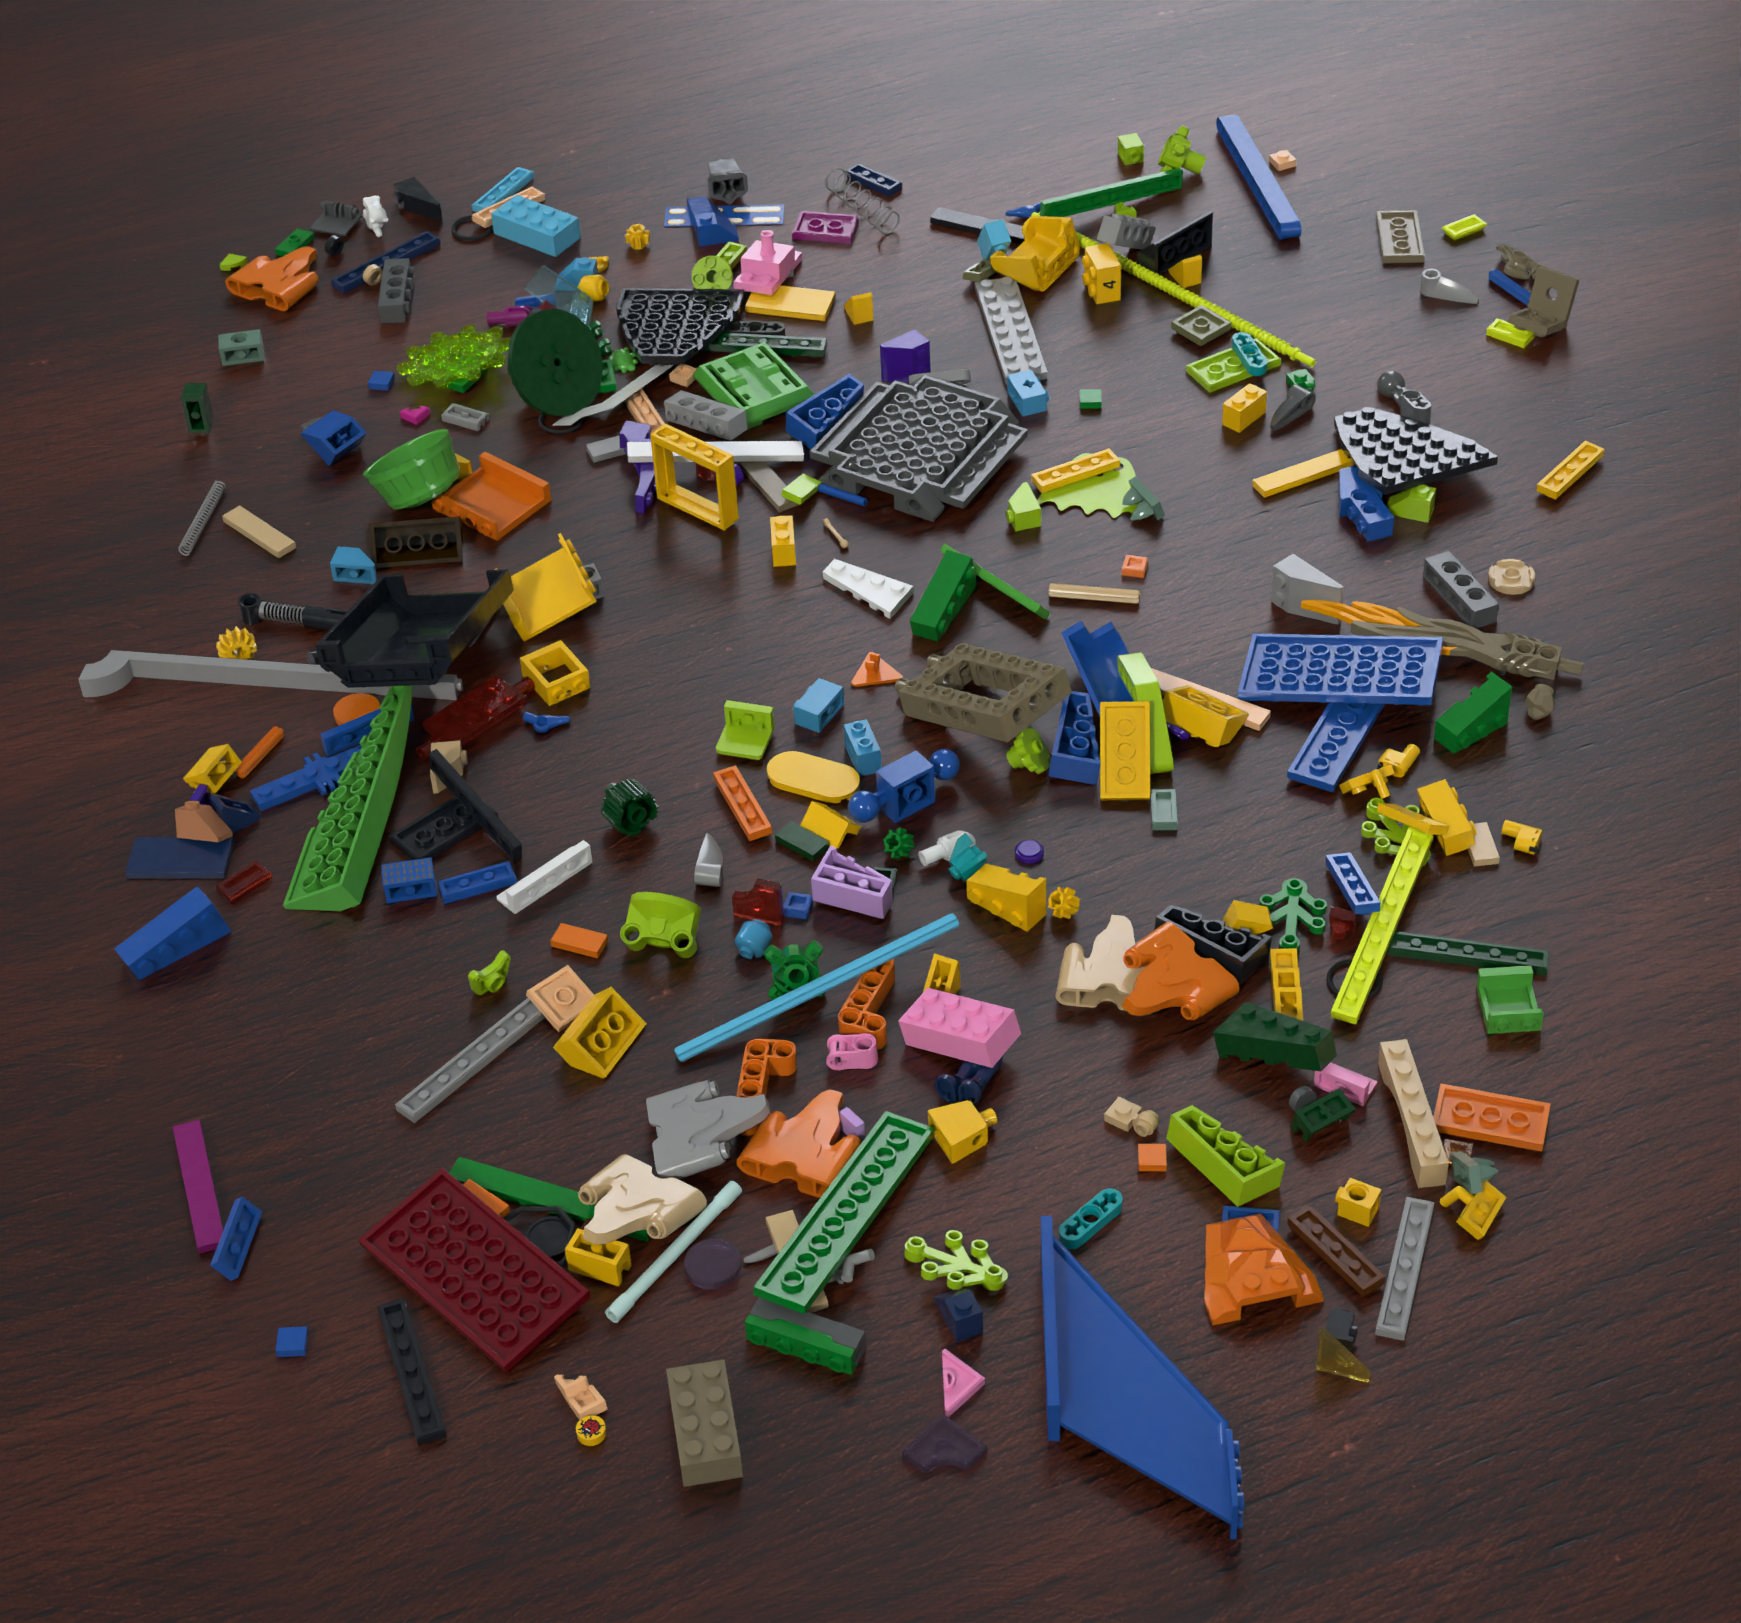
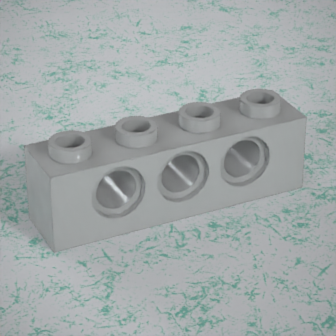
M1112 213V216L1104 215L1097 240L1116 246L1142 250L1151 245L1156 227L1149 225L1150 221L1146 219Z
M682 390L664 401L668 421L730 441L748 430L745 410Z

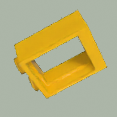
M561 640L520 657L522 676L549 706L591 688L588 669ZM564 664L572 671V673L550 683L541 675Z

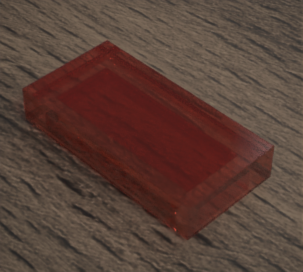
M255 860L217 884L216 890L233 904L271 880L272 875L268 869Z

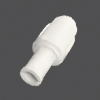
M957 830L940 837L937 845L919 851V859L923 866H927L942 858L949 861L956 840L966 833L972 840L973 844L969 848L975 845V838L968 832Z

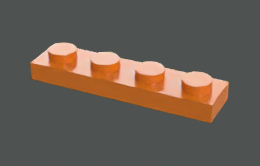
M737 766L713 772L715 783L748 840L752 841L773 834L771 824Z

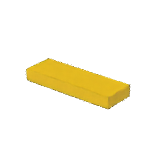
M1378 804L1377 812L1427 834H1447L1448 826L1397 804Z

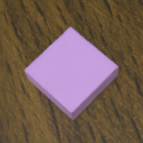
M846 1107L839 1112L840 1128L847 1136H857L862 1143L865 1139L864 1122L851 1109Z

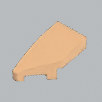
M559 1374L554 1376L558 1388L579 1420L585 1416H596L608 1410L604 1398L593 1385H589L587 1376H579L576 1380L564 1379V1376Z

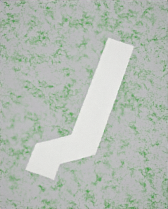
M657 364L604 402L583 408L573 415L565 416L553 425H572L582 417L614 408L673 365Z

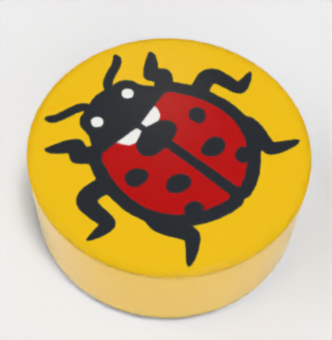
M595 1415L585 1416L580 1419L576 1425V1434L579 1442L586 1446H594L601 1443L606 1437V1426L603 1419Z

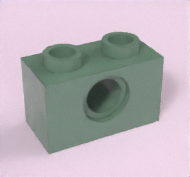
M260 329L218 335L222 366L264 361V345Z

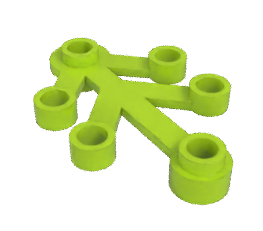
M1373 798L1367 803V817L1371 820H1381L1390 831L1379 829L1374 822L1366 821L1361 825V834L1366 838H1377L1374 846L1376 852L1397 855L1401 846L1392 845L1390 841L1402 844L1410 826L1403 824L1401 828L1394 819L1379 814L1377 812L1378 804L1385 802L1381 798ZM1408 805L1405 807L1411 811L1420 813V809L1415 805ZM1430 850L1428 851L1422 866L1426 865V863L1429 861L1431 854Z
M956 1230L948 1231L945 1237V1245L951 1248L954 1256L928 1247L925 1240L921 1237H911L905 1243L904 1257L908 1261L921 1262L929 1258L946 1264L938 1266L934 1262H924L921 1266V1277L925 1280H935L937 1277L947 1276V1286L950 1289L959 1290L965 1286L982 1284L985 1289L991 1291L1000 1290L1007 1282L1008 1274L1006 1270L993 1264L988 1255V1243L984 1240L977 1239L971 1243V1255L977 1257L980 1265L971 1262L962 1245L963 1235ZM968 1272L972 1275L964 1276L963 1273Z

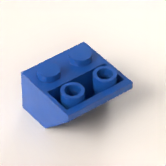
M334 410L301 432L302 437L328 466H331L359 446L367 434L352 416Z

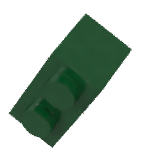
M185 383L181 402L188 432L210 433L214 414L207 383Z

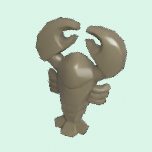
M1506 244L1497 245V250L1504 252V254H1501L1502 260L1506 262L1504 273L1515 279L1527 280L1532 276V279L1535 280L1538 267L1544 265L1533 262L1530 256L1522 251L1513 250L1514 247Z

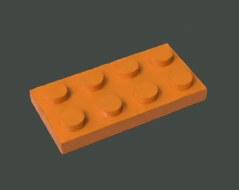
M1440 1083L1433 1118L1439 1133L1542 1152L1551 1103Z

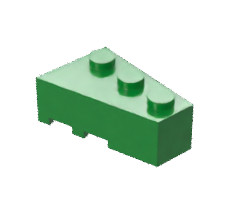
M1493 672L1486 676L1488 681L1480 688L1474 686L1469 691L1471 696L1463 703L1457 701L1436 720L1434 739L1454 754L1468 748L1472 743L1485 738L1491 732L1504 727L1508 723L1512 686Z

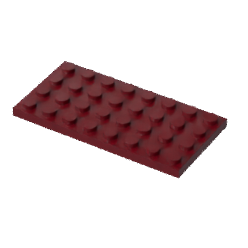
M443 1168L358 1240L361 1247L505 1373L591 1297L587 1288Z

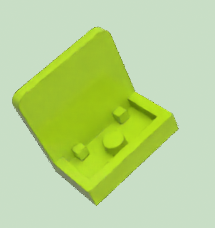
M727 700L724 705L726 725L716 745V752L728 756L755 760L762 759L775 729L773 707Z

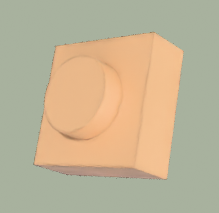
M1287 150L1269 155V162L1278 171L1296 166V159Z
M680 364L669 374L670 381L688 387L696 380L693 377V373L697 368Z

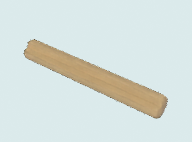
M1051 583L1048 590L1050 597L1131 604H1138L1140 601L1139 590Z

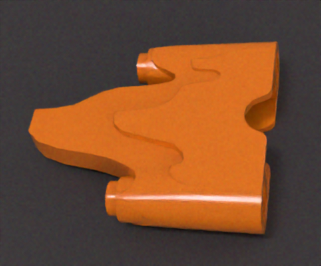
M302 247L276 260H270L267 256H258L226 278V287L237 296L249 300L264 298L266 299L265 303L267 306L287 311L309 293L319 281L316 273L309 272L311 263L317 258L316 249Z
M1166 922L1125 952L1123 962L1128 968H1146L1137 976L1133 990L1125 998L1122 1007L1131 1015L1136 1016L1148 1015L1168 1007H1181V1014L1185 1019L1196 1020L1239 993V983L1215 959L1198 956L1194 951L1195 942L1175 924Z
M834 1090L821 1092L798 1115L789 1120L779 1111L770 1113L738 1157L736 1163L739 1169L745 1174L772 1183H778L783 1179H793L797 1182L800 1192L821 1198L861 1144V1140L855 1135L843 1137L835 1144L841 1129L839 1111L843 1104V1093Z

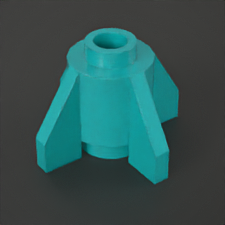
M966 833L956 840L949 860L951 867L948 869L957 881L962 879L964 882H967L983 866V863L987 861V854L983 851L981 852L977 846L974 845L969 848L973 842Z

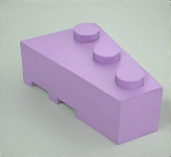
M832 845L811 878L813 901L884 919L893 903L891 879L868 866L864 868L855 863L854 858L851 856L846 858L839 854L837 848Z

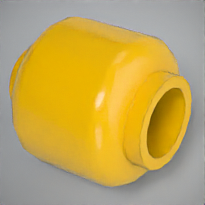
M585 275L578 284V293L586 302L603 301L609 293V283L602 275Z

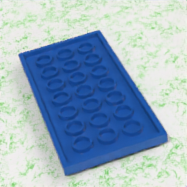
M1253 634L1237 692L1238 699L1274 702L1432 705L1443 650V637Z

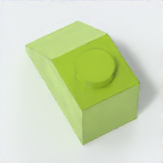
M1028 482L1022 483L1008 500L1009 510H1006L1007 522L1012 524L1015 532L1041 526V507Z
M1419 485L1402 490L1390 497L1386 507L1393 516L1428 523L1434 510L1436 488Z

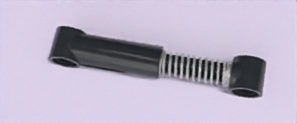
M246 593L238 599L242 621L248 625L258 624L264 619L284 623L303 624L305 628L329 631L348 611L312 605L302 608L301 606L294 607L293 605L271 604V602L267 603L261 600L260 595L256 593Z

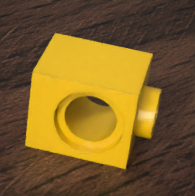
M1349 1178L1345 1187L1341 1186L1336 1194L1335 1202L1338 1203L1337 1215L1369 1227L1380 1208L1382 1189Z

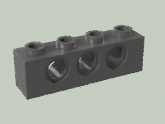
M409 258L385 259L378 301L381 323L405 322L406 314L410 313L409 302H411L412 279L415 277L414 266H410Z
M1450 551L1425 558L1423 577L1467 625L1477 629L1497 622L1498 601L1486 591L1485 587L1473 577L1471 572L1467 571L1459 559L1455 558Z

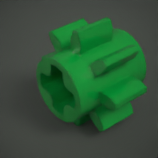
M898 828L897 831L890 829L889 834L883 839L885 845L884 852L892 853L891 858L900 859L901 856L908 858L909 852L915 848L912 840L914 835L906 834L907 830L904 828Z

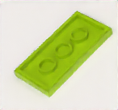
M1257 338L1253 339L1267 360V370L1281 365V359ZM1233 348L1186 365V372L1210 393L1253 376L1247 372Z

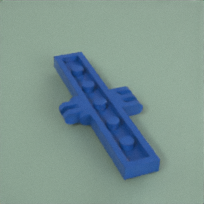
M358 745L329 758L326 756L321 758L318 753L312 754L314 761L307 756L303 758L305 763L303 769L250 790L251 798L259 810L264 811L316 788L322 796L327 795L326 788L333 792L336 789L334 784H337L338 787L340 786L337 781L353 753H359L362 746Z

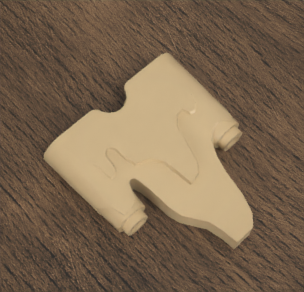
M1111 915L1107 928L1096 937L1089 958H1085V951L1080 944L1071 943L1065 948L1055 994L1056 1000L1059 1003L1067 1006L1095 1008L1103 1001H1111L1117 1005L1118 1009L1125 1010L1122 1004L1125 998L1131 994L1137 976L1146 968H1128L1123 962L1125 952L1135 945L1133 927L1127 917Z
M623 1154L580 1187L578 1193L580 1201L585 1205L596 1204L593 1219L584 1227L583 1239L593 1244H605L638 1230H647L651 1238L662 1239L701 1213L706 1208L707 1201L704 1194L697 1188L674 1177L665 1179L655 1177L651 1173L652 1167Z

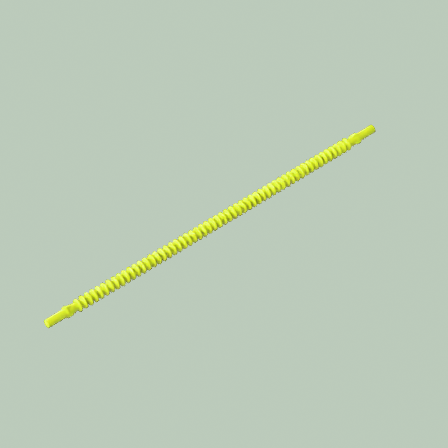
M1033 212L1031 216H1040V212ZM1076 231L1079 246L1082 249L1088 246L1100 245L1097 241L1085 237V235H1081L1080 232ZM1113 250L1121 264V269H1124V271L1137 276L1166 293L1168 292L1169 295L1177 297V299L1190 304L1192 307L1197 308L1203 305L1230 321L1232 328L1248 333L1252 338H1257L1264 345L1277 350L1278 353L1282 352V355L1290 356V359L1294 361L1298 360L1310 367L1315 366L1316 360L1302 353L1299 348L1291 347L1290 343L1272 336L1271 333L1263 331L1262 328L1258 329L1252 323L1249 324L1248 321L1240 319L1239 316H1235V314H1231L1229 311L1226 312L1225 309L1217 307L1216 304L1208 302L1207 299H1203V297H1199L1183 287L1181 288L1180 285L1172 283L1170 280L1168 281L1167 278H1163V276H1159L1140 264L1128 260L1127 257L1115 253Z

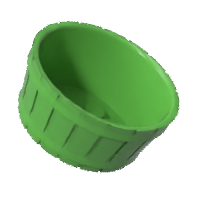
M439 429L419 436L390 451L371 464L364 471L363 476L382 496L388 506L398 510L419 506L442 494L452 485V482L458 478L461 472L448 429Z

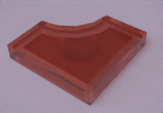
M757 878L751 890L734 892L732 903L735 916L782 925L784 921L781 883Z

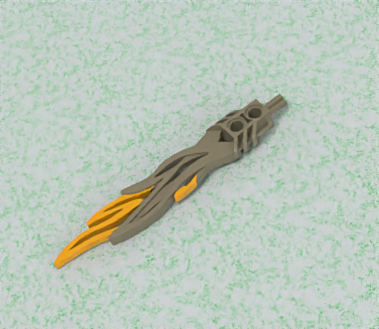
M1324 600L1301 601V608L1342 620L1351 625L1350 631L1359 636L1443 637L1442 655L1467 656L1499 671H1507L1525 677L1538 676L1554 680L1557 670L1580 676L1583 668L1582 662L1561 658L1562 647L1546 644L1532 637L1528 638L1510 632H1505L1504 634L1483 633L1472 626L1458 621L1427 618L1402 607H1397L1396 611L1383 606L1353 601L1351 606Z

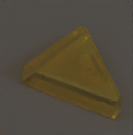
M1320 1329L1316 1369L1369 1382L1372 1372L1326 1329Z

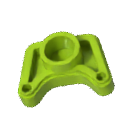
M502 950L489 966L481 971L472 970L468 974L471 990L477 995H483L487 991L491 993L498 991L505 983L511 959L510 955Z

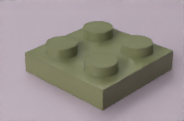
M1200 305L1171 322V329L1202 346L1231 330V322Z

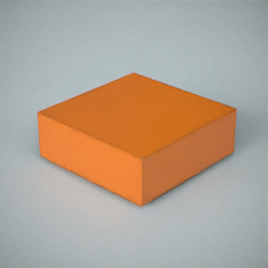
M1126 555L1121 575L1144 578L1149 558Z
M1138 1144L1139 1171H1166V1144Z

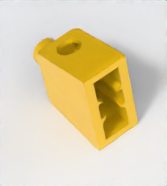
M968 1100L928 1110V1126L934 1128V1138L952 1164L986 1145L988 1142V1127L997 1123V1117L992 1108L978 1112L973 1103Z

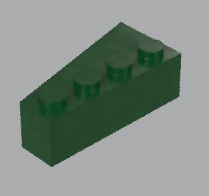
M1248 1002L1239 1007L1213 1032L1220 1058L1228 1059L1230 1055L1239 1056L1241 1061L1248 1062L1252 1058L1263 1059L1265 1064L1270 1065L1285 1062L1291 1068L1321 1072L1337 1056L1332 1030Z

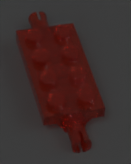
M493 676L423 721V728L430 733L431 739L416 747V753L422 760H426L431 752V743L460 741L461 746H463L526 705L527 697L525 694L535 689L533 680L526 676L512 686L498 676Z

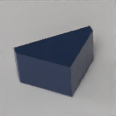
M213 793L210 796L213 810L230 828L232 833L259 821L261 818L249 803Z

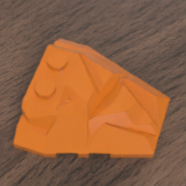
M1261 1213L1206 1225L1204 1304L1212 1326L1240 1320L1241 1306L1287 1296L1292 1297L1296 1308L1324 1301L1323 1294L1313 1272Z

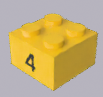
M1109 243L1085 247V256H1082L1085 273H1082V281L1084 286L1087 285L1089 296L1094 298L1096 304L1120 300L1121 264Z

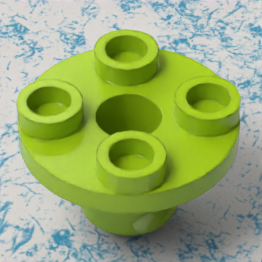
M706 256L695 264L691 280L696 289H729L733 281V273L730 265L724 259L718 256Z

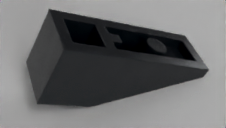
M415 177L393 184L395 191L393 192L394 201L397 204L399 203L404 210L436 221L443 220L440 203Z

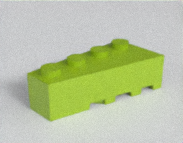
M1193 1105L1171 1115L1166 1139L1237 1207L1280 1187L1285 1162L1279 1158L1275 1160L1265 1155L1266 1150L1258 1145L1254 1148L1242 1141L1243 1136L1235 1131L1224 1130L1221 1128L1219 1121Z

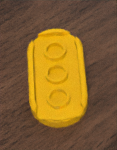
M788 751L774 756L767 765V776L774 787L823 802L841 803V800L846 798L848 801L853 794L860 790V777L854 768L802 752Z

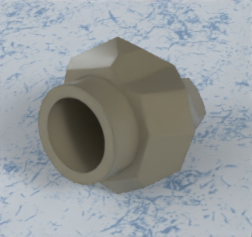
M1537 684L1535 689L1527 695L1525 702L1530 718L1538 720L1548 716L1554 710L1553 688L1545 684Z

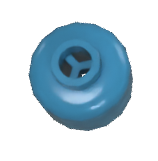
M758 919L746 921L735 938V945L739 949V954L747 959L762 957L773 939L770 927Z

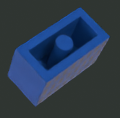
M432 857L381 865L383 888L387 903L437 896Z

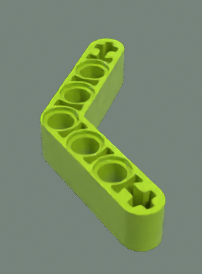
M1142 652L1118 655V672L1133 701H1150V774L1173 771V757L1158 679Z

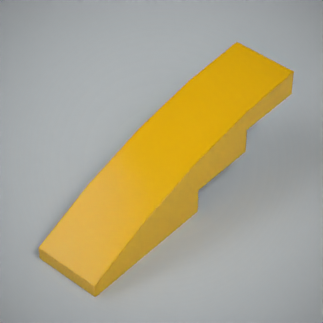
M1297 948L1270 949L1274 1011L1303 1021Z

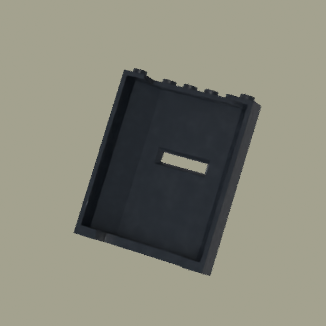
M509 569L487 570L489 588L485 592L408 595L403 574L382 575L315 645L321 668L328 673L330 671L342 679L341 683L348 688L435 685L497 614L514 591Z

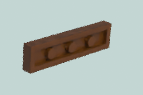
M1310 1204L1288 1217L1287 1225L1362 1297L1385 1283V1275Z

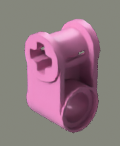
M837 1034L829 1037L827 1040L829 1055L827 1056L826 1064L833 1070L869 1069L878 1063L876 1039L871 1034Z

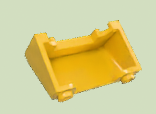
M1031 216L1022 226V234L1025 241L1010 256H1006L1003 251H996L990 256L993 269L1034 291L1044 292L1079 255L1080 247L1072 218Z

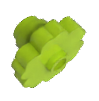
M1027 727L1015 736L1014 745L1006 753L1010 765L1015 769L1026 767L1030 772L1035 771L1037 774L1046 771L1050 767L1048 761L1050 754L1047 745L1042 742L1041 735L1033 727Z

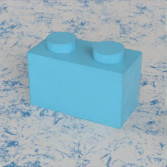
M1004 219L983 225L977 240L983 259L990 260V256L996 251H1003L1006 254L1011 239Z

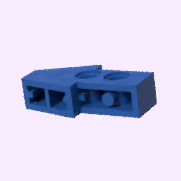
M1351 466L1339 469V516L1348 515V518L1354 522L1358 532L1362 533L1367 542L1392 536L1394 517L1382 502L1383 493L1361 479L1357 474L1358 468Z

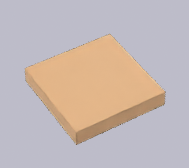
M567 965L527 990L526 996L552 1026L560 1032L572 1024L594 994L570 966Z

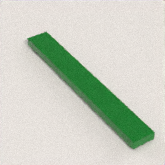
M1176 168L1043 200L1040 206V216L1066 217L1121 202L1181 189L1183 170Z
M462 1157L457 1159L449 1172L462 1185L470 1179L494 1196L528 1207H560L571 1220L588 1224L594 1217L596 1204H583L578 1197V1191ZM548 1212L560 1216L557 1212ZM638 1230L625 1235L648 1242L650 1239L647 1230Z

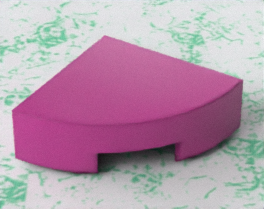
M420 406V409L411 410L408 407L400 411L402 419L416 425L431 414L430 408Z

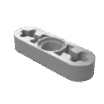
M966 369L920 373L908 376L909 384L923 375L956 385L971 382L970 370Z

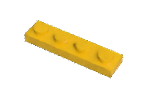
M1584 441L1537 484L1536 491L1556 500L1604 456V448Z
M1109 448L1031 474V481L1041 493H1045L1119 468L1120 459Z

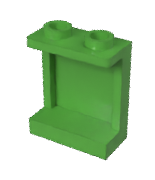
M1532 966L1478 969L1476 989L1488 1034L1541 1031L1543 1010L1538 1009L1534 995Z

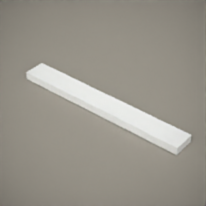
M802 441L706 442L732 454L734 462L804 460ZM627 442L628 462H653L651 442ZM673 452L674 462H693Z

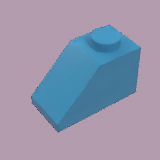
M587 257L576 258L558 275L555 290H578V284L582 277L585 275H598L597 259H589Z
M337 547L330 562L333 581L374 584L378 580L375 564L360 548Z

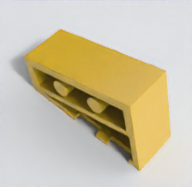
M984 864L967 880V899L1028 932L1046 915V878L1039 877L1036 880L1028 878L1027 873L1021 872L1019 875L1012 874L1010 869Z

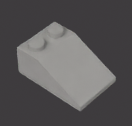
M1295 554L1273 565L1272 603L1287 613L1337 625L1341 623V620L1306 610L1300 606L1303 600H1324L1343 604L1344 586Z

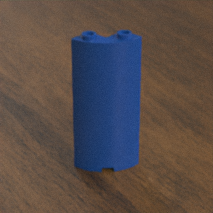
M1080 621L1061 632L1099 716L1100 702H1134L1119 675L1117 667V656L1129 654L1120 633L1112 622L1090 633L1084 623Z

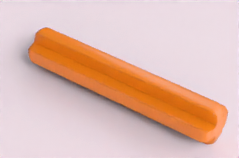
M274 726L241 760L242 763L235 770V775L242 779L245 778L284 737L283 729Z

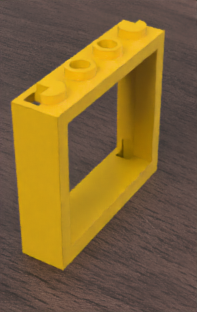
M663 424L650 434L657 499L724 531L739 520L734 458L732 454L668 424ZM673 452L716 472L719 505L676 485Z

